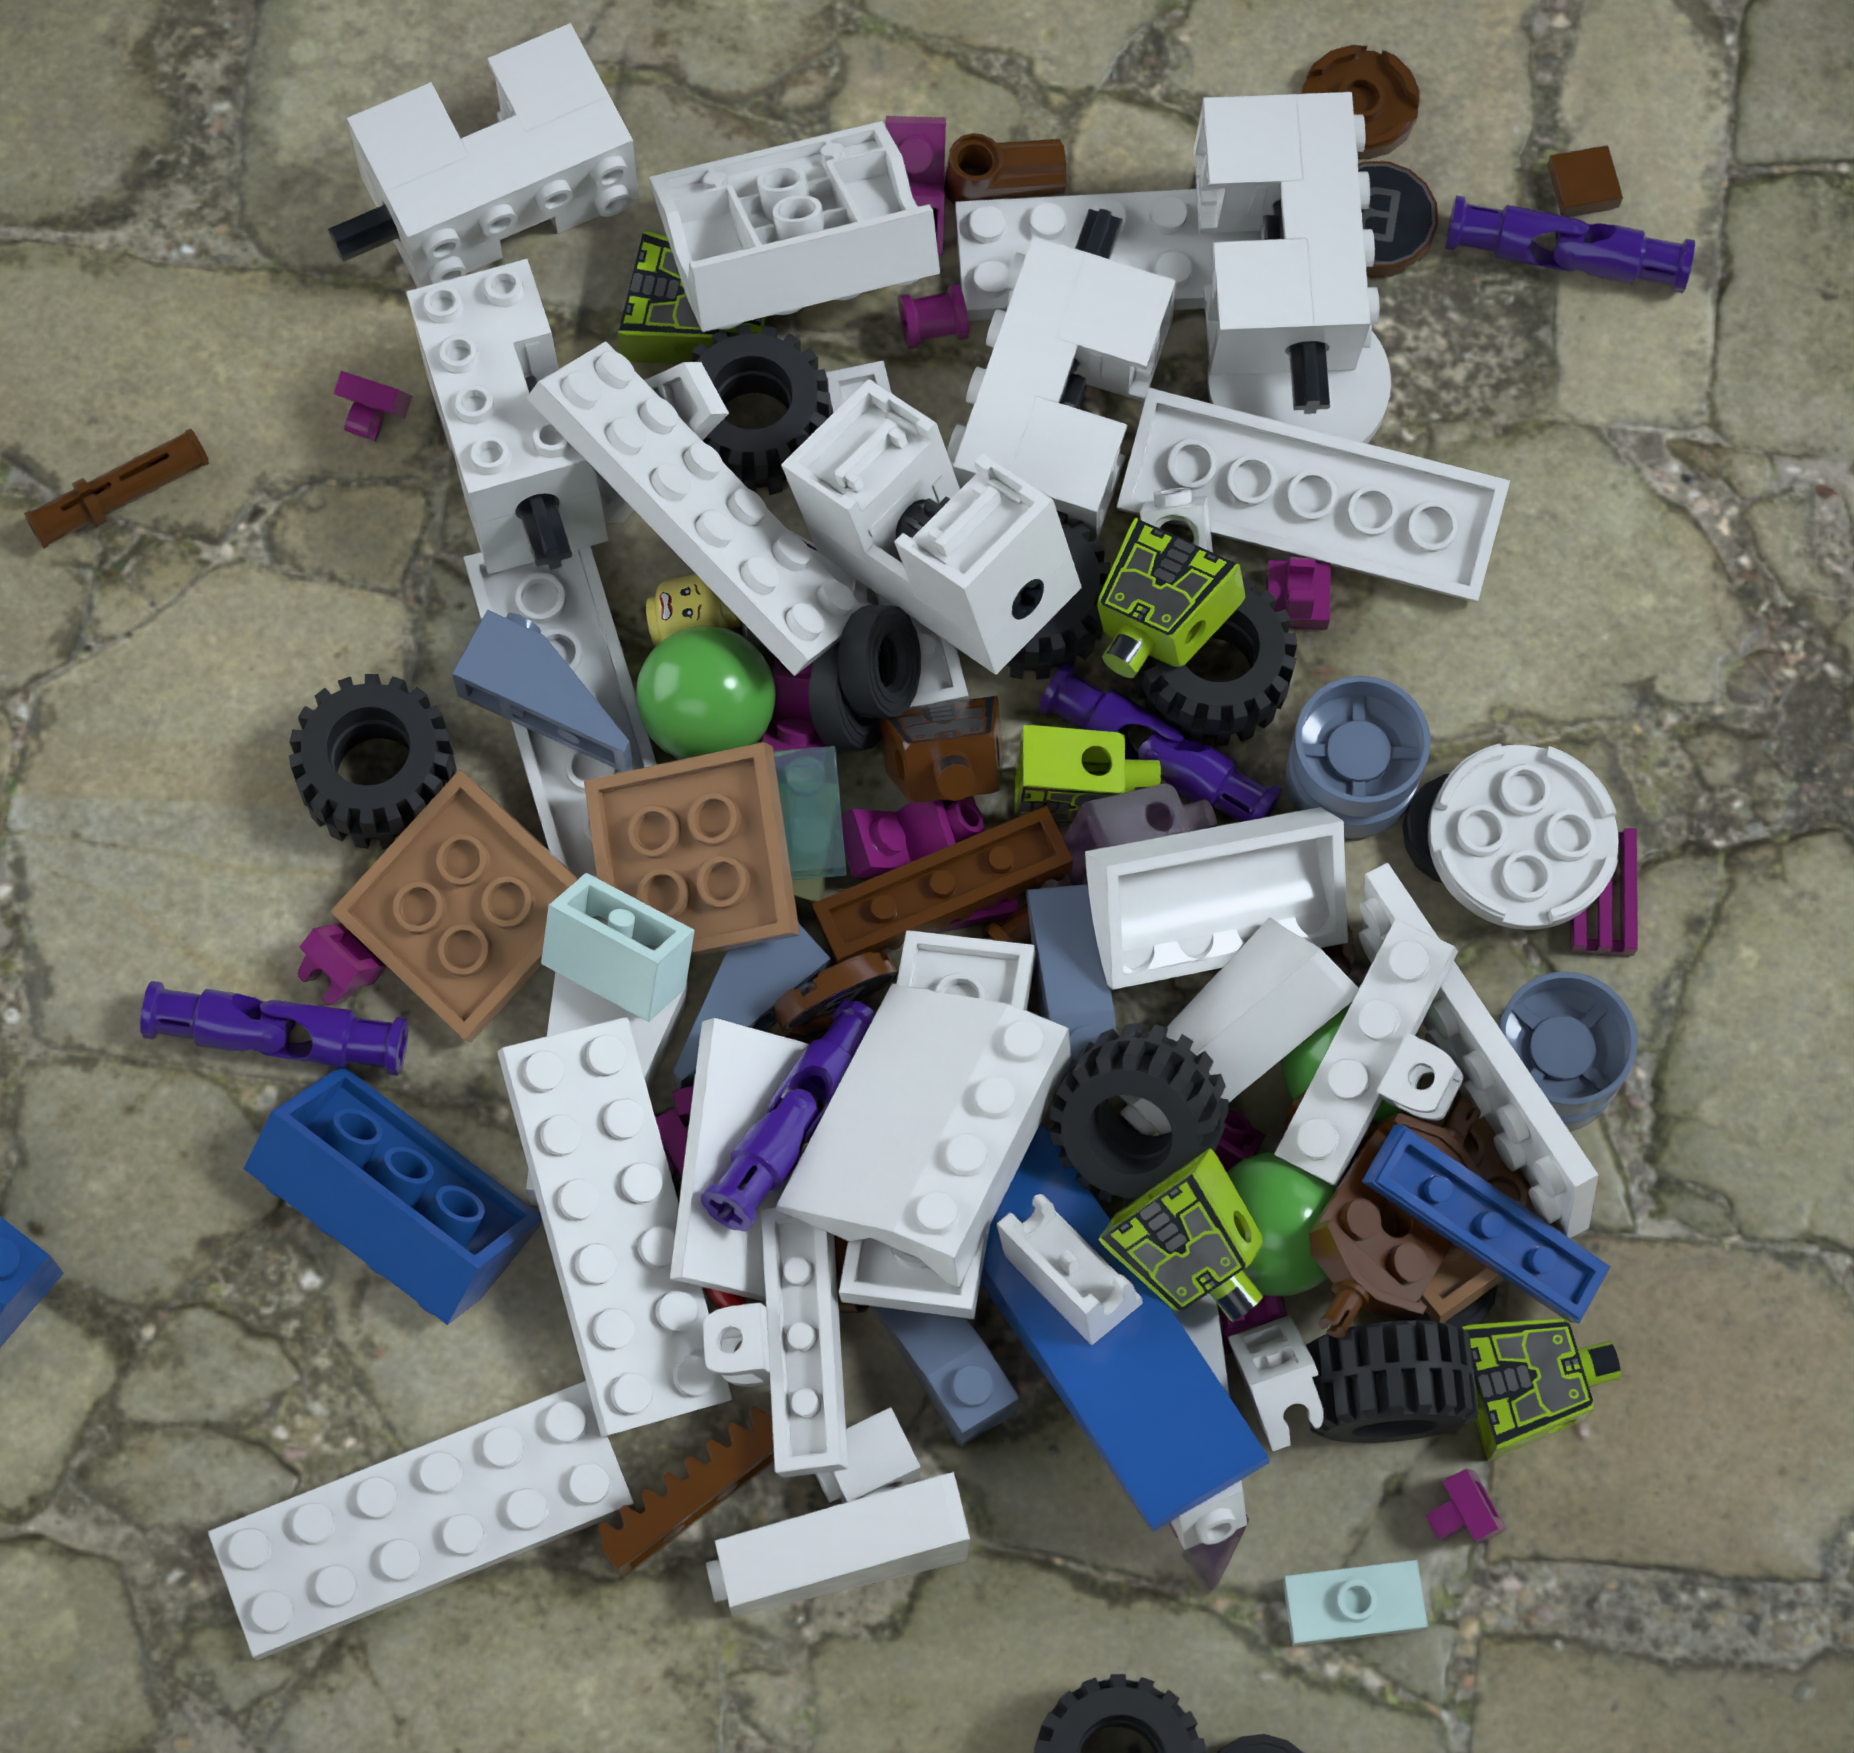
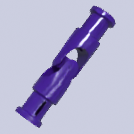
M1458 195L1454 199L1445 242V249L1454 250L1460 245L1492 251L1496 259L1563 271L1578 270L1591 276L1633 284L1636 279L1672 285L1674 292L1682 294L1688 284L1695 252V240L1686 238L1682 243H1675L1646 237L1644 230L1602 223L1588 224L1580 219L1512 205H1506L1503 210L1468 204L1464 196ZM1555 232L1556 246L1554 252L1542 248L1533 239L1541 234Z
M1067 662L1058 669L1039 702L1038 711L1042 714L1049 715L1053 712L1080 729L1123 734L1125 738V759L1159 760L1161 777L1181 796L1207 811L1214 807L1234 820L1244 822L1270 817L1283 791L1280 787L1272 785L1267 788L1238 771L1236 769V761L1210 746L1186 740L1183 734L1174 726L1115 690L1111 689L1108 692H1104L1075 675V667ZM1129 724H1140L1154 730L1150 738L1140 746L1139 752L1134 749L1128 740Z
M151 981L146 989L141 1008L140 1032L143 1038L154 1039L158 1034L194 1039L195 1044L200 1047L226 1051L254 1050L267 1056L344 1068L348 1062L385 1067L388 1075L399 1076L407 1050L409 1024L407 1018L396 1017L393 1023L355 1017L353 1010L281 1000L264 1002L255 997L212 989H205L202 994L165 989L162 982ZM296 1022L308 1030L311 1040L300 1043L289 1042L291 1030L295 1027Z
M842 1000L833 1010L834 1022L822 1039L813 1040L807 1046L774 1092L768 1103L766 1115L748 1129L731 1152L730 1160L732 1164L717 1185L710 1184L703 1191L701 1203L707 1209L709 1215L718 1223L734 1231L748 1232L756 1222L757 1215L755 1211L770 1190H777L781 1187L797 1164L799 1147L803 1136L806 1134L804 1137L805 1141L812 1138L876 1015V1012L868 1006L857 1001ZM810 1093H813L823 1104V1110L820 1114L816 1101ZM744 1184H747L743 1190H740Z

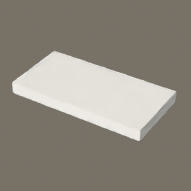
M717 1018L702 1021L670 1279L766 1302L761 1210L776 1208L786 1185L800 1161L801 1144L797 1164L781 1187L777 1190H770L755 1211L757 1215L756 1222L748 1232L731 1230L713 1219L701 1203V1194L710 1184L717 1185L732 1164L730 1160L731 1152L748 1129L766 1115L768 1103L774 1092L809 1044ZM810 1093L814 1097L817 1106L818 1098L813 1093ZM744 1184L740 1190H743L747 1184Z

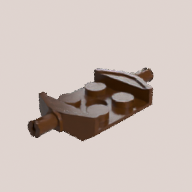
M1463 1098L1457 1099L1441 1127L1401 1113L1380 1120L1309 1232L1311 1255L1334 1283L1330 1289L1337 1294L1324 1316L1319 1320V1325L1322 1329L1328 1328L1330 1325L1326 1331L1327 1334L1335 1338H1343L1360 1308L1378 1317L1406 1320L1422 1315L1426 1310L1427 1306L1419 1299L1453 1244L1362 1183V1180L1394 1125L1406 1126L1480 1177L1468 1150L1464 1148V1139L1481 1115L1478 1107L1473 1108L1469 1112L1474 1105L1473 1102ZM1381 1205L1387 1206L1395 1215L1397 1221L1395 1237L1388 1235L1381 1227L1379 1213Z

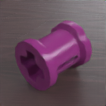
M959 284L949 285L948 291L945 293L913 299L908 293L898 296L900 323L908 349L918 348L922 340L954 334L959 340L969 338L968 312L963 291Z

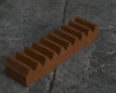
M1046 805L812 903V914L837 965L867 952L880 953L886 948L892 950L900 948L904 943L906 930L926 933L934 928L943 930L955 919L959 918L964 921L970 919L975 911L981 908L987 911L993 909L1000 900L1005 898L1009 901L1015 900L1026 889H1040L1050 879L1060 881L1064 879L1069 871H1072L1073 859Z
M753 1406L749 1409L751 1430L747 1431L735 1423L727 1426L731 1443L729 1447L726 1448L710 1439L706 1442L710 1460L708 1463L704 1464L690 1455L684 1459L688 1474L686 1480L683 1481L667 1472L663 1475L667 1491L665 1496L660 1497L647 1488L641 1492L646 1509L643 1513L639 1514L624 1505L619 1509L624 1525L622 1529L618 1531L604 1522L598 1525L602 1541L600 1545L602 1554L621 1580L775 1462L772 1414L769 1415Z

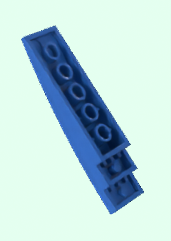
M1041 1122L990 1223L980 1283L1151 1531L1155 1532L1180 1515L1270 1463L1269 1456L1169 1305L1099 1241L1100 1236L1111 1220L1087 1187L1084 1190L1074 1181L1078 1174L1075 1168H1063L1057 1158L1061 1148L1058 1145H1052L1050 1133ZM1037 1194L1044 1195L1054 1205L1055 1211L1119 1275L1125 1276L1133 1284L1135 1291L1142 1297L1143 1304L1093 1345L1004 1256L997 1223L1010 1212L1021 1223H1024L1035 1210L1032 1203L1033 1198Z

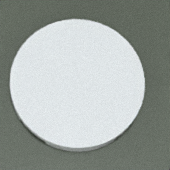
M1372 331L1370 348H1362L1356 370L1328 371L1330 408L1318 409L1316 414H1304V410L1293 409L1291 372L1209 375L1208 367L1207 390L1210 404L1368 444L1379 429L1387 409L1391 390V373L1385 351Z
M1500 743L1479 750L1467 757L1450 773L1434 799L1428 821L1430 854L1435 869L1448 891L1475 915L1494 924L1513 929L1537 930L1565 923L1585 911L1610 882L1618 863V830L1615 820L1617 812L1612 799L1600 780L1583 763L1571 755L1550 746L1544 749L1529 745L1502 746Z

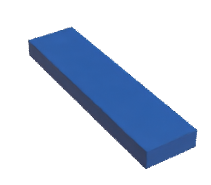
M1394 1125L1362 1180V1183L1563 1319H1567L1570 1323H1580L1611 1267L1404 1125Z

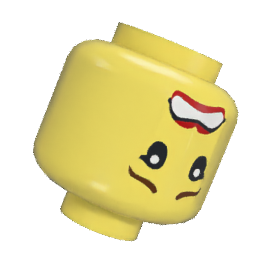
M697 574L663 580L656 589L655 597H649L646 602L648 628L655 646L671 634L693 626H717L731 631L732 628L742 626V621Z

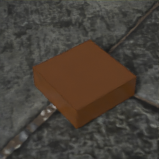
M1608 145L1550 155L1547 167L1561 216L1568 217L1620 207L1623 195Z

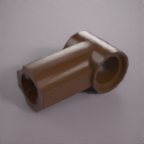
M971 133L963 135L954 141L949 150L944 190L947 198L954 205L955 202L1065 194L1067 185L1066 156L1061 139L996 143L988 136ZM968 168L977 169L983 172L984 175L970 176L962 170Z

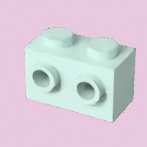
M585 873L548 906L541 964L650 1022L686 987L695 930L598 878Z

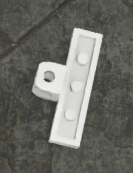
M1395 918L1274 1154L1276 1157L1338 1187L1382 1099L1424 1120L1438 1121L1445 1117L1463 1081V1074L1448 1054L1415 1035L1458 953L1455 946ZM1426 1074L1435 1075V1080L1429 1088L1425 1090L1417 1089V1083L1422 1076Z
M777 1208L761 1210L766 1306L761 1303L726 1307L710 1313L703 1321L705 1365L711 1371L722 1375L725 1380L736 1386L754 1387L771 1385L775 1473L785 1478L848 1470L834 1235L777 1211Z

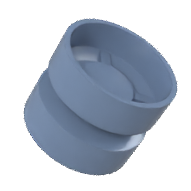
M1351 676L1338 679L1315 692L1300 713L1285 765L1286 788L1296 810L1302 811L1318 807L1325 809L1344 821V838L1349 839L1374 836L1396 824L1406 813L1415 795L1430 753L1431 739L1429 726L1417 702L1397 685L1370 676Z
M1554 972L1529 981L1512 996L1497 1023L1569 1132L1589 1125L1605 1111L1630 1073L1637 1055V1029L1626 1003L1608 985L1596 978L1581 973Z

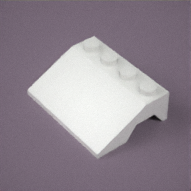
M883 121L649 177L654 199L688 302L702 332L713 329H731L745 321L774 314L788 315L799 311L802 307L831 300H849L863 292L891 285H910L917 282L920 278L940 274L933 210L930 204L918 207L911 194L902 155Z
M892 983L776 1205L777 1211L848 1241L873 1238L920 1258L945 1282L959 1287L1071 1062L1069 1028L1007 1003Z

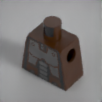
M998 696L911 706L899 717L879 718L885 771L909 802L921 803L945 799L956 801L968 796L992 794L1000 790L1004 752Z

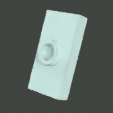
M1417 1560L1288 1575L1282 1579L1292 1646L1424 1631L1428 1628Z

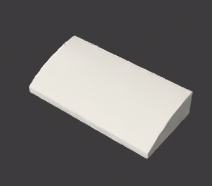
M1321 807L1085 851L1094 930L1107 986L1112 990L1223 968L1269 917L1319 948L1348 943L1344 821Z

